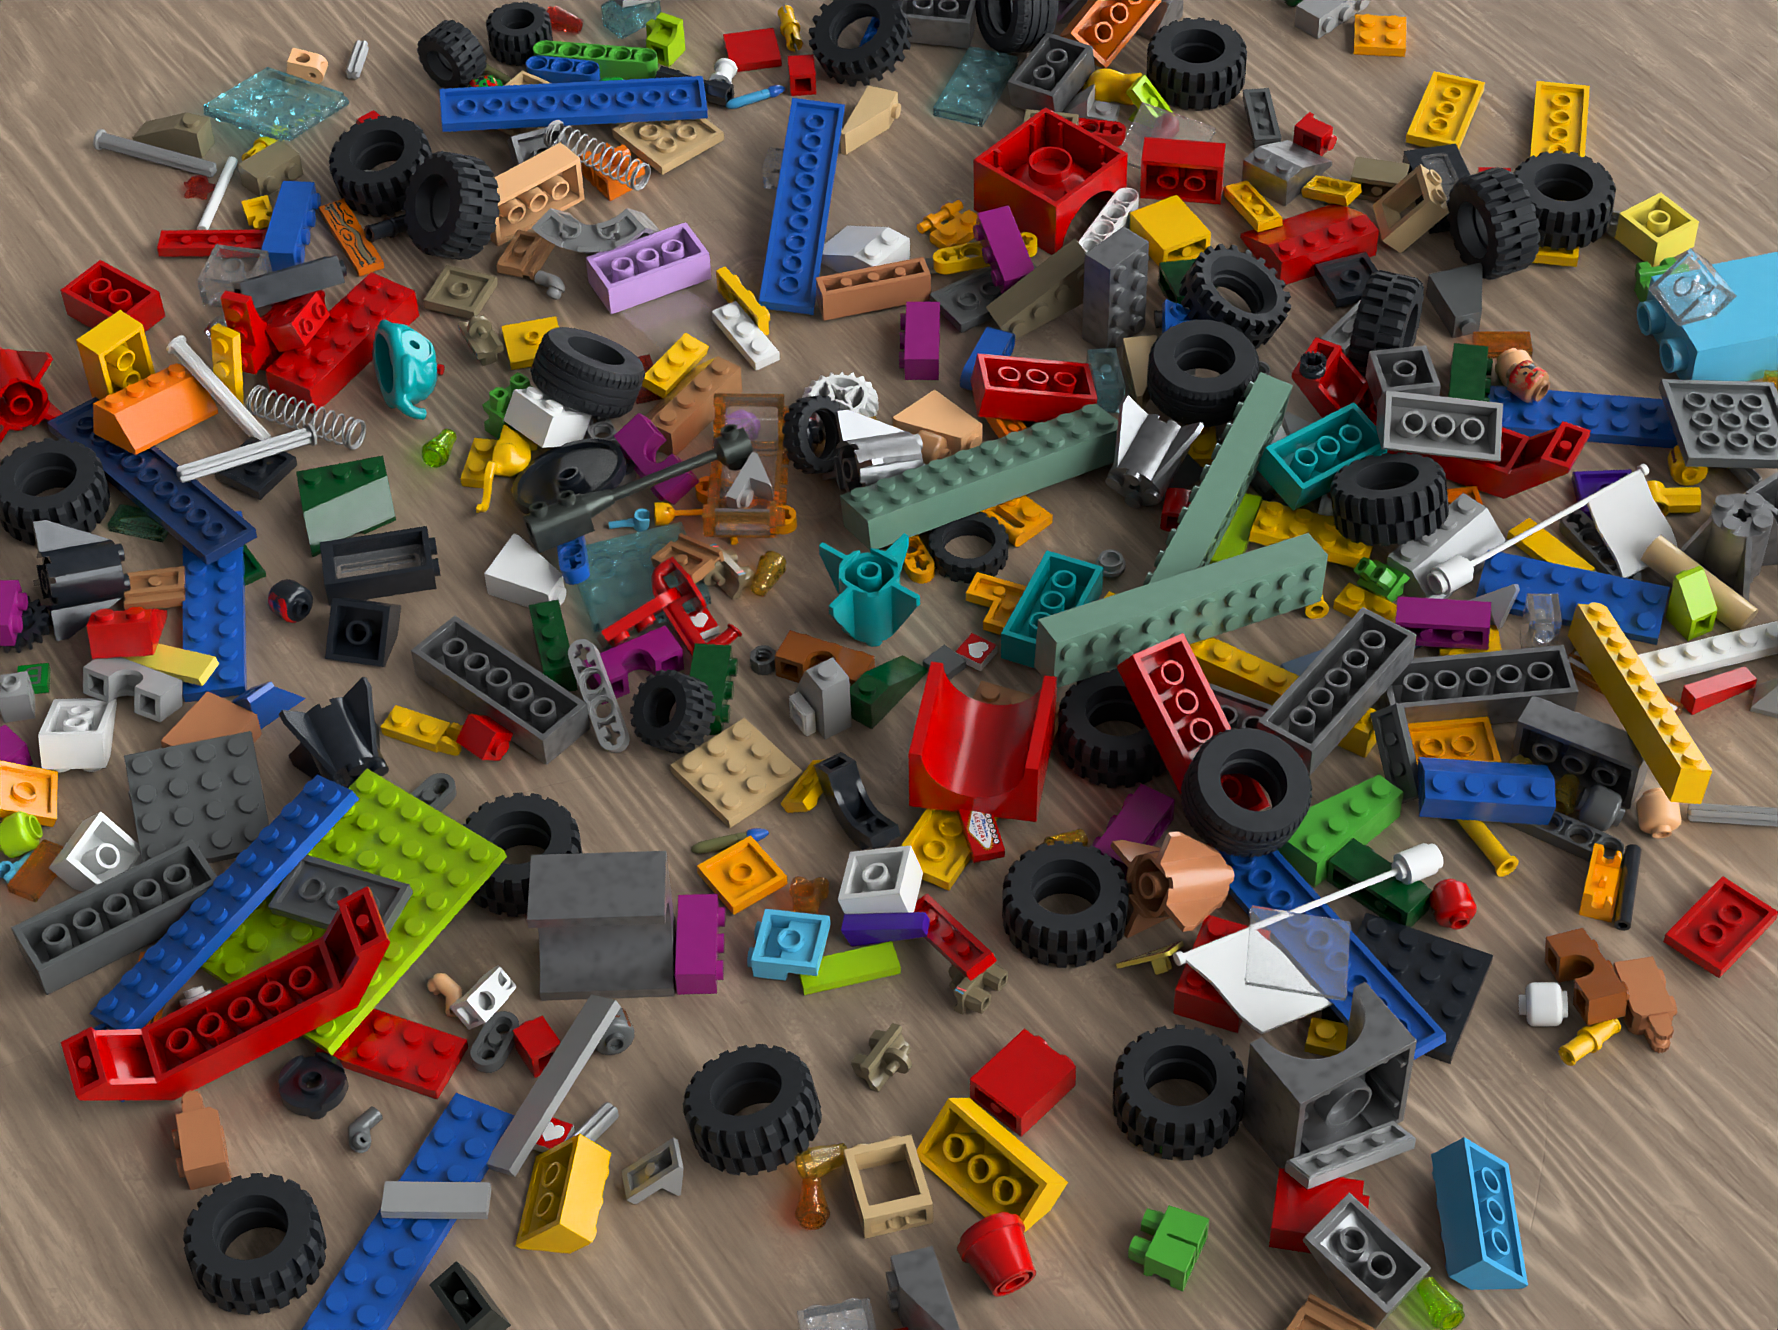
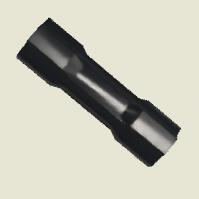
M661 66L656 72L655 78L690 77V75H686L680 70ZM703 79L706 100L708 102L726 107V103L734 98L733 84Z

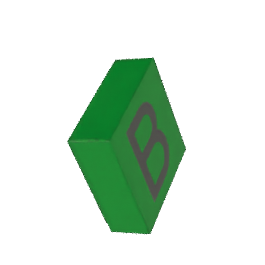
M49 663L18 666L17 673L28 672L35 694L49 693L51 676Z

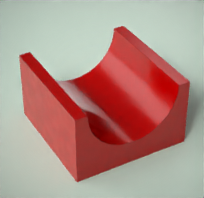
M931 662L908 753L909 806L958 812V809L992 814L994 817L1037 822L1055 733L1057 677L1044 675L1041 688L1035 695L1025 701L1009 705H994L974 700L960 692L949 681L944 670V664Z

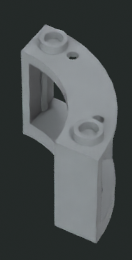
M550 208L532 227L544 239L559 247L591 255L620 248L633 240L660 231L643 212L628 208L616 217L594 225H586L568 212Z

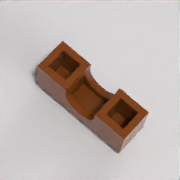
M790 630L775 654L776 676L799 683L807 669L833 657L849 676L851 687L866 671L875 668V657L863 651L853 650L833 642H827Z
M1584 928L1546 937L1545 963L1558 983L1574 980L1573 1005L1587 1026L1624 1017L1626 1015V1001H1629L1630 998L1628 987L1624 981L1619 980L1614 972L1612 963L1609 960H1605L1600 953L1597 942L1594 939L1591 940Z

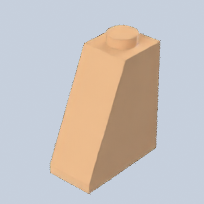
M935 389L892 417L893 427L910 432L911 434H917L919 431L925 430L945 437L947 449L951 450L950 456L958 451L968 450L982 444V423Z

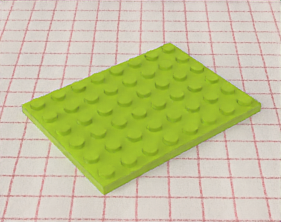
M366 769L348 788L356 794L359 800L307 855L409 884L413 894L388 934L390 944L358 1007L302 1035L331 1056L507 858L502 848L369 769ZM283 879L200 968L227 985L322 937L326 929L271 912L268 905L283 883Z

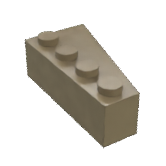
M1076 238L986 306L1003 331L1014 333L1016 340L1083 304L1085 253L1087 252Z

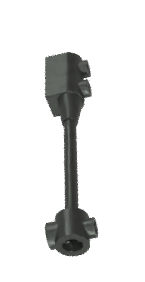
M734 424L726 425L720 429L721 436L714 438L713 449L612 490L608 489L581 495H574V492L571 490L563 491L557 495L558 502L549 506L542 501L533 503L529 507L530 513L523 516L530 540L538 552L542 553L595 531L591 518L613 505L615 501L715 460L727 466L729 470H741L753 452L751 441L743 428L738 429L737 425Z

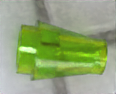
M443 429L437 436L423 445L422 458L427 465L437 468L448 462L453 445L457 440L453 430Z
M1425 1278L1418 1284L1417 1292L1423 1300L1434 1327L1440 1328V1330H1453L1462 1323L1465 1317L1463 1304L1438 1284L1435 1278Z

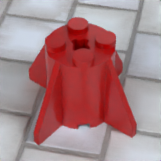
M0 347V443L9 429L20 431L23 430L22 427L38 425L44 418L52 420L63 414L50 402L48 393L40 381L53 361L51 354L36 351H16Z

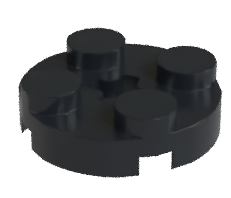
M314 1052L315 1056L304 1058L302 1054L290 1060L281 1070L278 1079L280 1097L285 1107L291 1112L308 1116L311 1119H321L344 1099L349 1088L347 1076L342 1063L333 1055L331 1056L324 1052ZM316 1080H320L319 1086L307 1088L306 1083L308 1081L314 1083Z

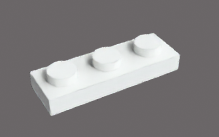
M736 301L712 311V320L755 371L780 360V352Z

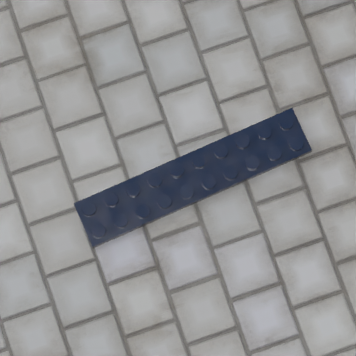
M97 397L47 422L49 431L58 439H69L71 443L77 441L85 445V447L92 449L96 456L100 458L106 480L205 564L209 565L257 538L256 529L199 481L195 479L181 483L176 475V468L179 465L156 446L134 455L94 434L93 403L99 401Z

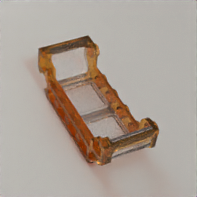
M714 393L713 407H715V420H713V443L714 438L721 436L720 429L722 427L734 424L737 425L738 429L743 428L751 441L753 452L758 453L770 480L773 501L753 495L749 507L744 509L728 508L726 494L741 470H729L727 466L718 460L711 462L707 504H703L702 512L704 537L779 538V527L785 526V508L781 507V505H787V488L782 487L783 485H788V467H784V465L790 464L786 455L788 453L787 448L783 446L785 438L784 434H782V426H785V414L790 411L788 409L789 406H785L784 394Z

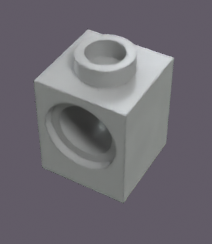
M27 671L0 675V712L4 723L35 718V693Z

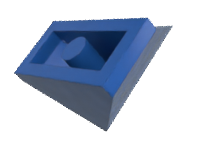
M272 681L251 687L231 702L257 714L260 728L263 729L280 717L279 713L282 710L289 711L306 698L275 687Z

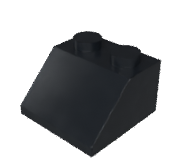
M346 597L332 598L325 659L385 667L398 636L401 605Z

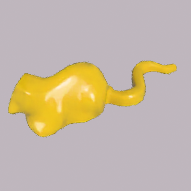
M1107 68L1098 69L1089 76L1081 89L1083 91L1095 84L1096 101L1133 105L1134 103L1126 94V91L1137 78L1142 76V73L1124 74Z
M506 424L503 425L500 438L496 442L493 459L487 463L482 503L477 504L476 513L486 512L489 508L493 476H515L529 465L531 451L537 450L538 444L519 431L511 429Z

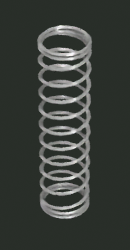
M560 120L551 122L544 133L545 146L551 148L560 143L564 131L570 128L569 138L564 145L568 148L572 135L578 132L577 143L571 149V151H574V154L577 153L580 140L584 136L587 137L586 146L577 155L579 157L583 154V161L580 160V163H584L587 167H592L597 172L601 171L605 176L609 175L613 180L618 179L619 183L626 184L635 191L643 189L648 183L651 174L649 164L644 162L640 164L639 159L631 162L630 155L623 157L622 151L615 152L612 146L606 148V144L604 142L598 144L596 138L589 140L588 134L581 136L580 130L573 131L570 125L564 128V123ZM560 124V133L555 142L551 143L553 131ZM594 140L596 142L592 154L585 160L586 149L591 141ZM600 145H604L600 159L593 164L597 148ZM609 149H612V156L609 162L602 168L604 155ZM617 153H620L621 158L617 167L610 172L612 160ZM629 157L628 167L619 176V169L623 160ZM591 159L592 165L587 164L586 161ZM635 161H637L638 166L634 169L631 178L627 181L629 169L631 165ZM600 162V169L595 168V165ZM646 166L644 177L634 186L637 173L642 167ZM608 167L609 173H605L603 170ZM617 170V177L615 178L611 174ZM624 175H625V182H623V181L620 180V178L623 177Z
M261 385L253 387L248 394L246 409L252 415H257L259 418L266 417L268 421H276L279 425L285 424L288 428L295 427L298 430L297 425L301 421L303 422V428H305L307 411L313 406L314 413L309 423L312 424L314 430L318 412L321 409L324 412L321 424L315 430L317 432L322 427L323 435L321 436L316 433L317 438L324 437L326 441H334L337 445L343 444L351 450L357 449L365 438L366 425L363 420H355L353 417H349L345 421L343 413L336 417L334 410H330L326 414L324 407H320L316 411L314 403L307 406L305 400H301L297 404L295 397H291L287 401L285 393L278 396L276 390H272L268 394V389ZM259 389V391H258L257 394H256L255 401H254V410H255V411L252 412V411H251V401H252V398H253L255 392ZM262 391L261 403L257 408V399ZM275 393L273 407L266 414L267 401L270 395ZM282 396H284V407L281 413L276 417V407L278 401ZM292 399H294L295 405L293 412L290 415V417L286 420L285 414L289 402ZM304 403L303 414L295 424L296 411L299 405ZM263 408L265 414L264 416L259 414L263 410ZM272 411L274 413V419L268 417V415H270ZM330 413H333L332 424L325 433L326 419ZM283 414L284 422H279L277 419ZM342 416L343 423L341 429L334 437L336 422ZM293 417L294 425H289L287 422ZM351 419L353 420V422L350 424L346 433V439L344 440L345 428L348 421ZM360 423V437L351 445V435L355 426ZM332 430V439H328L326 435ZM342 432V442H337L335 439Z

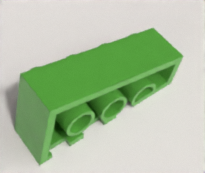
M1378 774L1309 807L1307 815L1296 832L1285 845L1277 850L1305 881L1315 888L1327 878L1329 860L1354 838L1363 845H1366L1400 817L1404 792Z

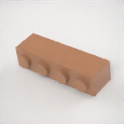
M924 257L816 277L817 304L825 321L906 305V302L930 300L931 274Z

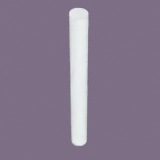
M228 157L197 230L209 229L237 166L238 160L235 157Z

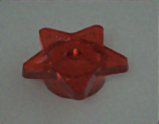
M193 176L187 182H184L185 187L188 189L184 197L186 199L198 197L201 200H207L208 193L214 191L216 184L209 183L206 176Z

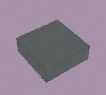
M945 644L923 660V666L927 668V671H929L931 662L943 663L949 680L966 668V660Z

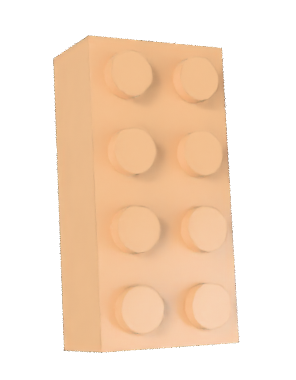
M560 142L494 177L499 187L497 188V193L500 194V202H498L500 212L499 217L496 218L495 224L497 226L495 232L490 235L491 241L496 246H500L511 240L517 230L528 231L532 229L536 222L550 208L565 211L585 200L580 158Z

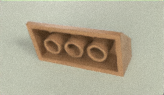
M719 356L696 366L664 399L645 415L667 440L657 451L668 456L671 454L677 456L743 392L740 366Z

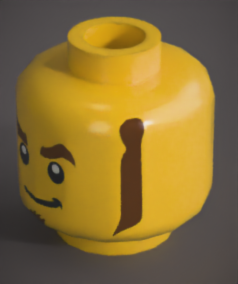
M1678 445L1670 451L1668 467L1670 475L1675 482L1683 486H1694L1706 478L1708 467H1686Z

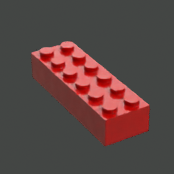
M370 272L328 311L330 316L306 347L285 351L265 370L270 392L276 390L278 396L285 393L287 401L291 397H295L297 404L301 400H305L307 406L314 403L316 411L320 407H324L373 360V342L377 326L381 320L386 319L392 323L409 326L419 317L414 290ZM282 396L280 399L285 401V397ZM292 399L289 403L295 405L294 399ZM301 403L298 408L304 410V403ZM311 406L307 412L313 414L314 407Z
M1184 633L1133 654L1116 666L1180 795L1182 793L1181 786L1184 775L1201 746L1213 735L1227 729H1232ZM1226 774L1220 777L1224 792L1238 806L1251 811H1261L1270 806L1259 782L1253 778L1242 774Z

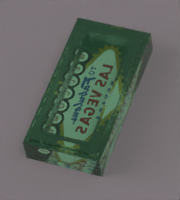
M123 504L118 506L107 524L110 532L162 543L169 533L141 508Z

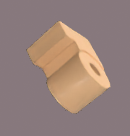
M292 48L287 61L286 82L296 84L297 80L301 79L310 84H320L328 67L327 60L317 53Z

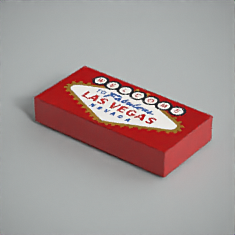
M958 809L957 814L973 863L1005 857V848L994 815Z

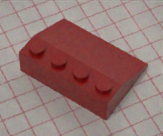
M1330 204L1282 220L1283 226L1261 232L1253 229L1240 233L1241 240L1257 260L1260 257L1266 260L1264 265L1268 269L1274 268L1277 271L1275 277L1278 280H1284L1286 285L1315 276V264L1364 252L1369 257L1376 256L1379 230L1366 214L1343 205Z

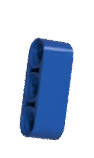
M532 56L526 61L527 73L550 83L600 80L599 65L594 61L550 56Z
M987 327L963 368L960 387L972 391L970 380L977 354L1011 356L1015 346V334Z

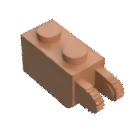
M1653 956L1614 962L1615 974L1620 981L1626 983L1629 990L1630 998L1629 1001H1626V1015L1623 1017L1628 1031L1635 1035L1645 1034L1647 1042L1650 1044L1649 1047L1654 1052H1666L1669 1050L1670 1038H1672L1674 1032L1672 1020L1673 1016L1677 1014V1005L1674 997L1669 996L1666 990V979L1663 970L1658 969Z
M186 1091L183 1097H181L183 1113L176 1114L177 1129L172 1130L175 1149H181L182 1157L176 1158L179 1177H186L190 1190L231 1181L223 1126L220 1124L218 1110L212 1107L205 1108L202 1096L198 1091Z

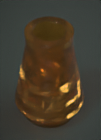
M809 1176L802 1180L801 1191L795 1210V1217L800 1226L807 1230L822 1228L830 1217V1210L822 1188V1180L815 1176Z

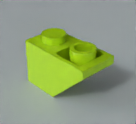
M1699 565L1690 570L1681 571L1674 578L1665 618L1687 641L1713 631L1717 607L1704 569Z

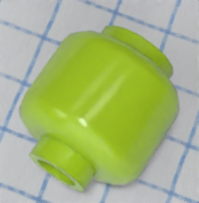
M18 811L0 819V852H3L7 857L17 858L39 846L43 832L39 821L34 815Z

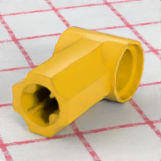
M1659 481L1647 482L1651 495L1664 517L1668 513L1700 512V487L1665 488L1664 484Z

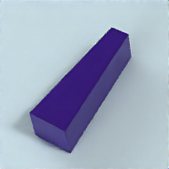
M925 912L844 914L841 931L851 947L927 937L930 919Z

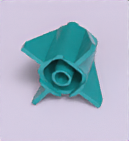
M904 533L886 551L870 548V553L860 554V550H857L849 555H845L823 542L819 545V555L839 594L828 606L829 615L841 626L843 632L855 640L865 642L868 646H879L883 640L894 635L920 605V595L900 585V574L909 546V536Z

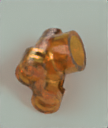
M801 876L794 877L789 890L793 900L792 912L817 914L822 900L828 896L830 882L823 877H817L813 880H807Z

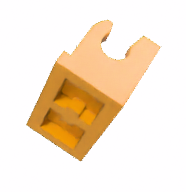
M1594 843L1579 915L1612 922L1621 880L1622 868H1620L1622 854L1620 851H1616L1613 859H1607L1603 856L1604 845Z

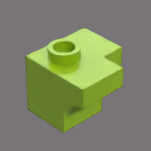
M661 12L656 17V20L650 19L646 23V48L656 51L658 64L670 67L685 51L683 19Z

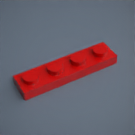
M267 229L161 230L157 251L159 257L261 256L260 252Z
M925 894L917 900L914 912H925L930 919L927 937L923 938L970 981L997 962L992 951L929 894Z

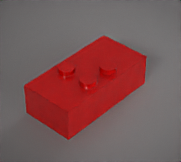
M977 354L970 380L978 417L1046 422L1057 418L1061 414L1080 410L1086 405H1094L1098 400L1089 363Z

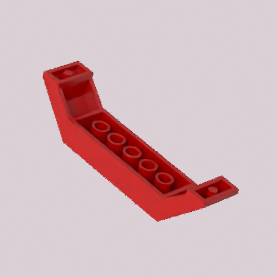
M1315 337L1305 353L1307 354L1308 351L1310 353L1312 351L1317 353L1318 351L1319 354L1322 353L1326 357L1325 374L1319 379H1307L1299 372V361L1292 372L1291 378L1322 418L1354 402L1376 426L1377 409L1367 381L1343 354L1341 345ZM1562 421L1558 428L1529 437L1502 427L1501 457L1499 462L1429 454L1420 455L1423 458L1427 456L1433 459L1434 462H1437L1443 468L1446 479L1468 487L1477 486V489L1505 499L1568 474L1587 442L1591 430ZM1392 450L1387 451V453L1397 454L1398 452H1401Z
M366 886L337 901L339 909L322 937L141 1029L94 1030L92 1027H89L62 1041L61 1046L76 1097L80 1101L176 1100L182 1097L186 1091L196 1090L357 1008L390 944L371 889Z

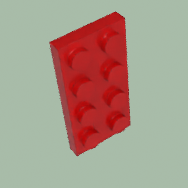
M373 1008L335 1051L333 1056L346 1069L438 1100L467 1051L468 1042L467 1039ZM319 1047L315 1051L327 1053Z

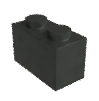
M458 1261L454 1262L429 1284L461 1330H506L511 1326L477 1277Z

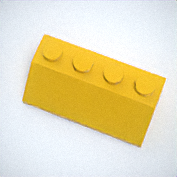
M948 1098L917 1148L919 1160L982 1216L986 1218L1001 1212L1019 1215L1025 1225L1024 1233L1052 1209L1068 1184L1062 1176L971 1098Z

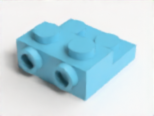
M765 909L762 922L757 921L755 926V947H750L748 951L747 965L752 967L753 977L786 981L788 973L818 976L831 925L830 916Z

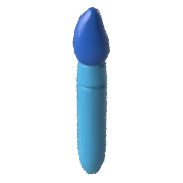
M772 85L767 89L733 98L726 103V108H740L769 97H777L785 91V87Z

